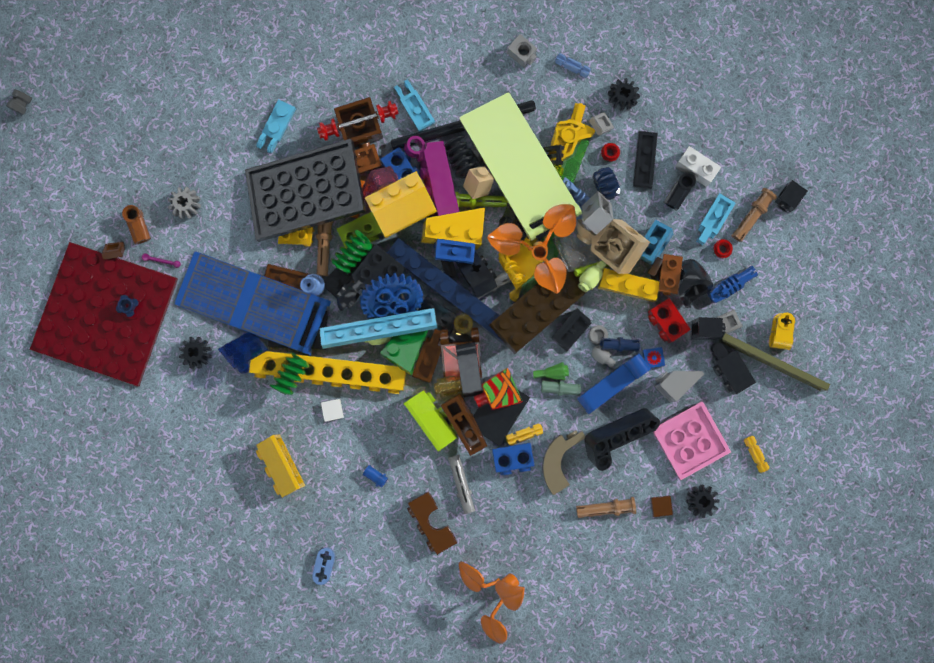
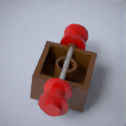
M368 97L336 107L334 111L338 120L337 126L334 118L327 125L320 122V127H317L320 139L324 138L325 141H328V137L331 135H335L338 138L340 137L339 130L344 140H353L354 148L368 142L383 139L377 119L380 117L381 123H385V118L388 117L395 120V115L399 114L395 103L392 104L390 100L387 106L381 107L379 104L376 105L377 111H375L371 98Z

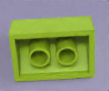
M423 390L406 401L404 405L439 452L458 438L456 436L457 432L452 424H448L444 419L447 415L442 408L437 409L433 404L436 400L430 392L426 393Z

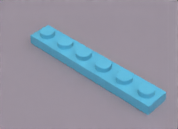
M432 308L320 328L321 346L324 349L437 329L435 310Z

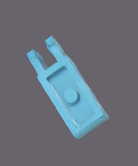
M408 79L404 81L406 89L410 92L406 96L403 95L400 87L397 85L393 87L400 98L401 104L419 132L435 124L434 118Z
M278 99L256 146L261 149L267 137H270L272 140L267 147V152L272 154L277 143L280 142L296 108Z

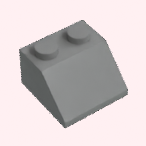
M666 371L655 379L657 383L654 387L669 402H677L704 373L702 371Z

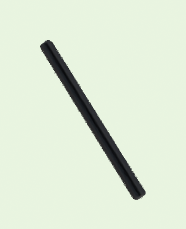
M533 100L516 104L522 114L536 110ZM459 120L392 139L391 146L393 150L399 147L404 148L405 143L412 136H419L426 142L465 131V128Z

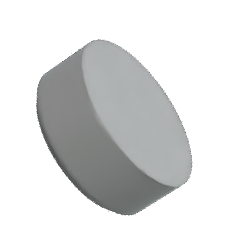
M597 325L590 329L588 337L593 344L600 345V339L602 337L608 338V332L603 326Z

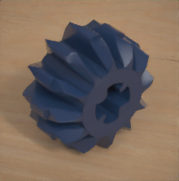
M601 168L594 172L593 182L595 188L607 200H611L620 194L618 180L611 168Z

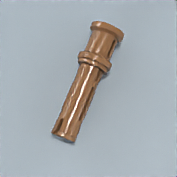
M767 188L761 190V195L756 201L752 202L751 210L731 235L734 239L742 242L758 218L768 211V206L773 200L777 199L776 194Z
M334 221L318 225V234H316L318 240L316 274L320 276H328L330 241L333 239L331 230Z
M630 497V499L626 500L614 499L608 503L576 506L577 517L584 518L607 514L620 516V514L624 513L636 514L635 499Z

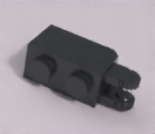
M721 342L711 345L710 350L715 358L713 370L718 377L721 376L724 380L723 387L728 393L731 392L732 395H736L756 383L738 352H728Z

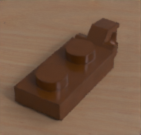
M435 329L432 338L427 337L426 341H424L412 377L431 383L441 355L440 330Z

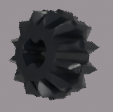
M625 78L623 83L618 79L616 84H611V90L608 91L607 95L611 97L608 100L609 103L615 102L614 109L619 105L620 111H623L625 107L627 110H631L632 105H637V99L640 98V94L637 93L639 87H633L634 81L629 84L628 79ZM621 92H623V94H627V97L625 98L624 95L621 96Z
M189 337V343L187 341L182 342L185 348L179 347V351L184 353L180 354L179 358L184 359L183 365L189 364L191 369H194L195 365L198 369L202 368V363L208 364L205 358H212L211 354H207L208 351L212 350V347H206L208 341H202L201 337H197L196 340L194 337ZM193 349L199 350L197 351L199 353L198 356H192L194 354L192 353Z
M700 484L699 489L696 486L692 487L694 494L691 492L687 493L688 496L692 497L691 499H686V503H692L688 510H694V516H698L699 513L702 518L706 517V513L712 516L713 512L711 509L718 510V507L714 506V503L720 502L719 499H714L718 493L715 491L711 492V486L705 489L703 484ZM702 496L707 500L706 503H703L704 506L699 503V499H702Z

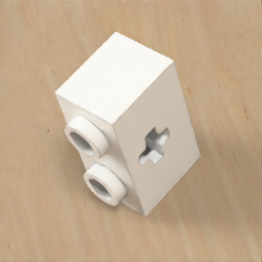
M690 146L675 166L684 173H692L696 181L705 187L712 182L721 166Z

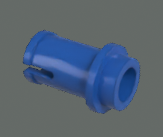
M368 465L362 474L373 481L376 487L380 486L382 488L388 480L385 473H380L371 465Z

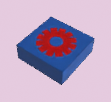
M662 347L642 350L644 360L650 368L665 366Z

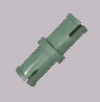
M542 380L541 393H555L558 396L563 394L580 396L581 385L564 383V381L550 382Z

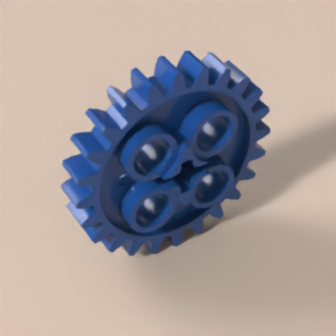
M396 273L392 277L386 274L384 279L378 276L379 281L371 280L372 285L366 284V290H362V295L360 296L361 309L363 314H367L368 319L417 311L416 308H421L420 303H423V292L416 279L412 280L411 276L405 278L404 274L397 277Z

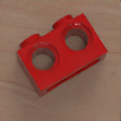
M670 298L648 311L650 323L658 327L660 330L658 334L664 342L672 343L691 330ZM659 309H663L666 312L665 319H661L658 316ZM670 325H674L677 328L675 335L669 333L668 328Z

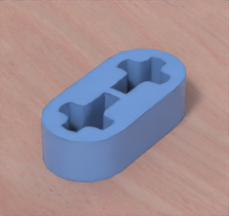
M329 547L322 548L317 554L312 578L318 585L326 584L331 577L335 552ZM328 551L331 559H328L325 565L323 564L324 558L321 557V554ZM323 567L325 568L324 575H327V578H323L320 581L319 576H316V574L320 573Z

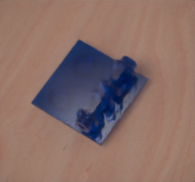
M248 332L226 343L218 350L234 369L237 368L240 373H247L249 371L248 361L268 351V348L255 334Z

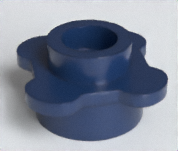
M122 295L116 306V311L118 313L123 312L128 317H132L134 309L138 306L139 302L137 299H130L127 295Z

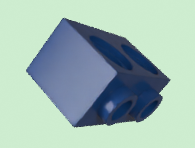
M400 147L380 159L393 182L402 179L405 174H411L417 171L420 177L419 170L416 166H411L409 162L411 158L405 151L402 152ZM399 158L402 160V163L399 166H394L392 161Z
M531 443L492 449L496 473L500 472V475L512 474L511 470L519 469V472L530 471V467L535 466ZM521 452H525L528 455L526 463H520L517 459ZM503 455L509 458V464L505 467L500 466L498 463L499 458Z

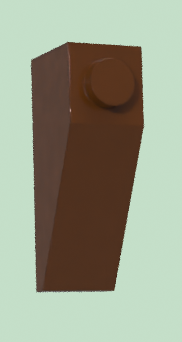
M461 393L445 401L441 407L469 455L471 456L486 448L487 444Z

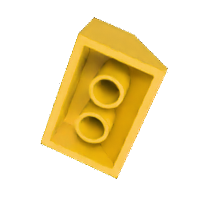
M417 171L365 197L385 238L437 212Z
M280 434L272 435L256 445L258 448L256 450L257 456L261 461L264 460L267 466L264 468L269 478L272 477L275 483L273 487L277 495H281L283 498L305 486Z

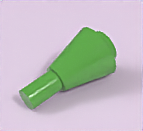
M564 362L545 368V370L533 371L534 378L546 377L566 381V377L569 376L568 365H564Z

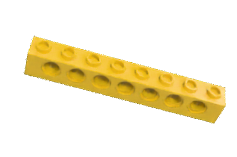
M252 350L249 373H254L256 378L266 379V375L280 378L281 376L277 372L278 370L285 371L281 366L282 364H288L285 358H292L293 356L287 353ZM297 355L309 365H312L314 372L309 376L306 373L305 375L298 374L302 380L294 382L304 383L305 379L312 380L311 384L323 385V382H331L333 387H342V384H348L350 389L361 390V386L369 387V391L380 392L381 388L388 389V393L399 394L400 391H404L406 372L397 366ZM273 360L276 367L274 370L269 371L267 363ZM327 367L333 369V375L329 378L324 376V370ZM346 369L352 371V377L349 380L343 378V372ZM366 371H369L372 375L369 382L362 380V374ZM383 374L390 375L391 381L388 384L381 383L380 379Z

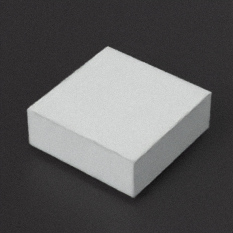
M340 399L321 403L324 422L344 418Z

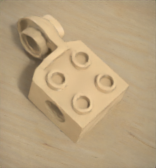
M582 219L577 220V238L588 245L591 244V251L618 274H629L650 243V241L623 220L613 219L597 235L592 230L588 231L583 226Z

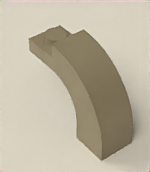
M574 430L566 435L567 440L562 435L557 436L545 451L542 473L552 495L570 485L562 473L561 459L569 448L585 439L583 431L577 432Z

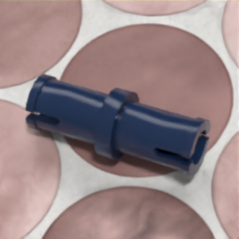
M602 337L600 339L601 350L638 352L640 349L639 339H623V337H617V339Z

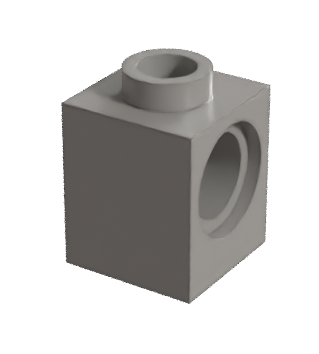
M521 34L507 49V54L523 68L527 64L531 65L537 58V48ZM524 49L528 52V54L521 55L519 51Z

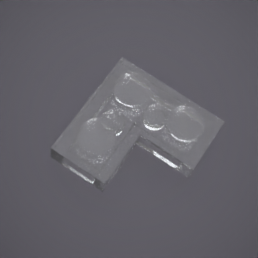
M572 233L566 237L555 236L553 238V242L568 272L601 260L591 251V245L579 248Z

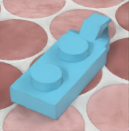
M720 193L717 195L699 225L698 231L701 234L696 241L697 243L703 245L708 238L713 239L718 234L736 204L734 201Z

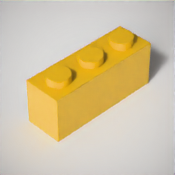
M606 268L602 270L603 276L598 284V289L651 302L656 301L659 281L631 274H618L616 271Z

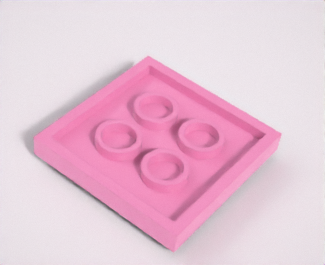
M703 401L661 423L658 429L653 432L679 480L690 476L731 453Z

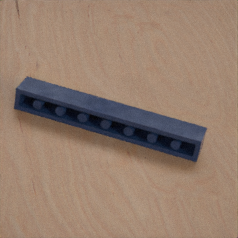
M399 238L387 252L391 257L402 264L410 274L507 347L489 326L491 322L500 316L402 240Z

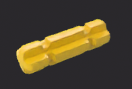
M538 423L533 425L532 428L527 427L516 431V434H508L506 436L509 446L517 444V441L520 443L533 438L534 435H542L543 428Z
M749 436L745 438L744 442L746 447H749L748 451L754 463H757L758 471L763 473L769 470V465L764 461L765 457L759 445H756L755 437Z

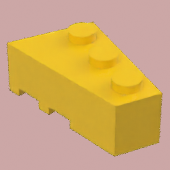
M485 208L426 218L422 227L421 243L434 244L437 239L474 243L475 250H477L482 245Z

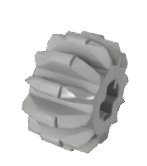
M179 187L177 188V194L173 191L171 192L174 197L168 198V201L172 203L168 208L173 210L172 214L174 216L179 215L180 219H184L185 216L191 219V213L198 214L195 208H201V205L197 203L201 198L196 196L197 192L195 190L190 191L188 187L182 190ZM183 200H186L188 203L183 207L181 203H183Z

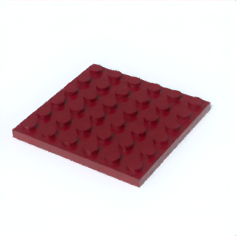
M69 242L29 350L135 386H140L178 278L119 258L103 259L101 252ZM122 295H127L130 299H137L139 302L138 306L134 309L132 317H128L123 312L118 313L116 311V306Z

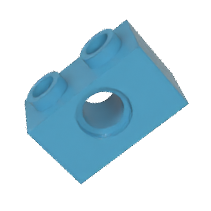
M655 219L644 237L650 243L639 259L653 265L656 258L660 257L674 235L672 228Z

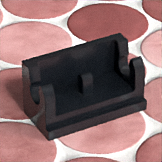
M577 308L551 339L567 352L590 326L591 320Z

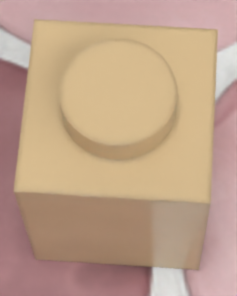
M485 166L469 169L463 187L472 199L488 196L495 178Z

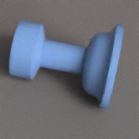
M309 274L301 280L300 287L304 292L318 296L323 292L325 282L320 275Z

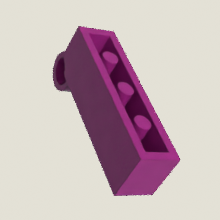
M419 136L410 137L404 145V151L409 157L416 158L420 163V177L424 181L425 188L437 212L430 216L435 217L459 212L444 142L437 141L425 144L424 140ZM410 143H416L419 146V151L412 150Z

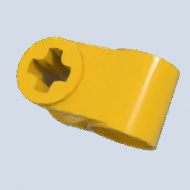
M779 313L774 316L769 337V347L784 350L792 348L795 318L791 313ZM781 319H784L787 323L784 324L781 322Z

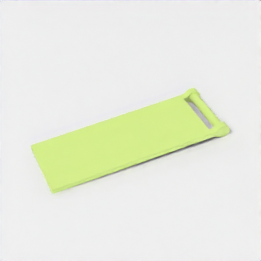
M506 93L460 117L462 125L495 178L496 183L530 241L536 239L537 235L549 230L543 224L534 229L529 225L543 219L545 213L550 208L560 204H571L575 207L576 217L582 215L579 205L571 196L510 93Z

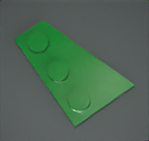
M428 330L393 336L380 352L381 356L412 375L414 364L419 357V351Z

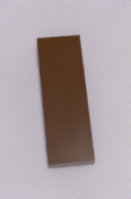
M267 264L264 277L302 290L300 287L301 280L309 274Z

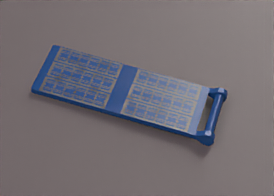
M196 251L192 256L175 300V305L311 355L313 351L311 348L327 306L329 307L331 301ZM315 302L320 303L305 345L301 346L299 344Z

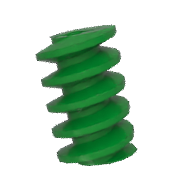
M359 230L354 231L357 237L350 235L352 243L345 241V245L348 248L340 247L342 254L339 252L335 253L338 259L331 258V262L338 269L346 273H351L353 267H356L358 262L362 261V256L367 255V250L372 249L369 239Z
M290 352L293 356L292 358H285L289 364L281 365L285 371L278 370L277 372L281 377L273 378L277 384L269 385L284 395H293L294 392L290 387L297 388V384L294 381L302 380L298 374L305 375L306 373L302 367L309 368L310 366L304 359Z

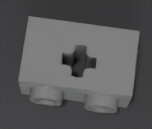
M599 191L581 206L583 226L588 231L592 230L596 235L614 219L612 204Z

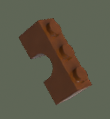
M429 491L408 503L410 507L407 510L412 518L416 517L418 520L417 528L421 535L425 534L429 541L426 543L431 552L435 551L438 555L457 544L458 541L449 525L439 529L430 525L429 515L437 510L438 506Z

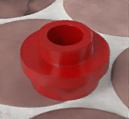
M607 143L602 147L601 156L605 161L613 162L618 159L620 149L616 144ZM612 150L614 155L609 156L607 151Z
M721 239L714 244L713 251L717 257L727 258L732 254L733 246L728 240ZM720 246H724L726 251L721 252Z

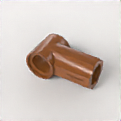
M134 205L126 206L122 211V216L127 222L134 244L149 241L151 237L143 218L142 210ZM136 210L137 216L134 219H130V212Z

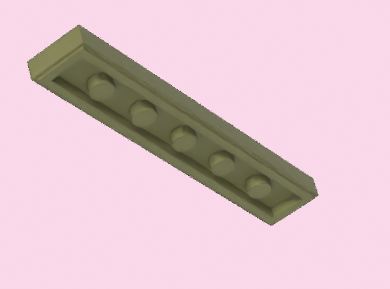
M726 333L718 340L724 345L819 391H828L831 385Z

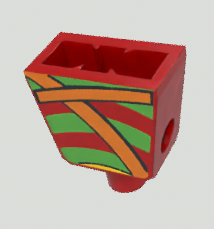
M508 368L483 383L481 386L484 393L474 396L478 407L489 403L492 410L523 402Z

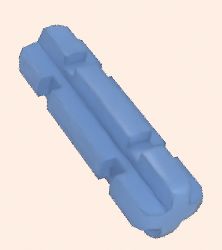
M561 53L555 59L556 64L564 65V68L576 74L580 73V76L587 78L591 71L590 67L582 66V63L569 57L567 59Z

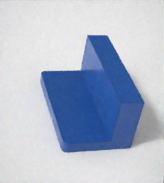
M437 239L434 243L435 260L467 264L474 263V243Z

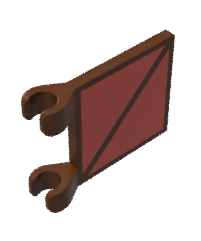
M477 327L471 328L472 341L449 343L448 331L440 330L444 381L461 380L456 345L475 342L480 378H482L479 329Z

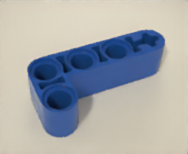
M638 353L579 396L577 400L585 411L590 414L634 380L647 373L651 368L640 353Z

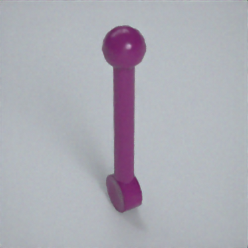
M147 253L142 255L144 261L151 260L173 265L175 268H179L181 265L179 261L173 262L155 258Z

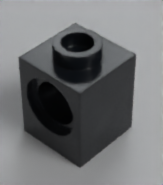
M791 180L777 197L775 203L778 204L780 210L792 212L808 190Z

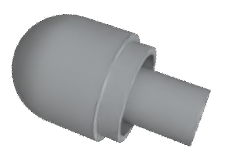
M602 346L594 347L592 357L602 365L606 363L610 368H613L616 362L610 358V352L608 350H601L600 347Z

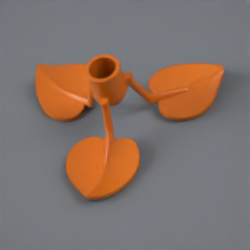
M556 205L545 213L543 225L550 229L544 242L538 241L533 246L521 240V229L512 223L502 224L488 235L487 238L490 244L497 251L505 255L517 254L520 251V244L527 247L529 251H532V256L536 260L545 261L539 263L535 268L534 277L537 283L556 294L561 291L566 280V266L557 257L548 261L546 258L548 255L547 244L553 232L558 237H566L574 231L576 215L573 205Z
M460 561V575L464 584L469 589L480 592L482 588L495 585V590L501 600L490 617L487 615L482 616L481 626L490 639L503 644L508 637L507 630L500 621L494 619V616L503 603L510 610H518L523 602L525 588L519 586V581L513 574H507L502 580L498 578L493 582L485 584L484 577L478 570Z

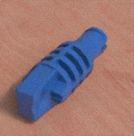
M750 266L740 274H733L717 284L707 293L711 302L717 303L744 288L746 282L758 276V273L754 272L755 268Z

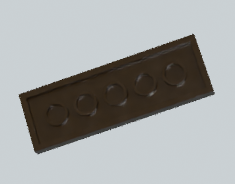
M573 254L564 261L566 280L558 294L537 284L489 324L514 355L587 293L578 287L580 276L576 277L574 270L584 266Z

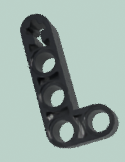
M643 408L589 432L584 439L588 459L598 470H607L612 464L610 451L656 431L660 425V420L650 410Z

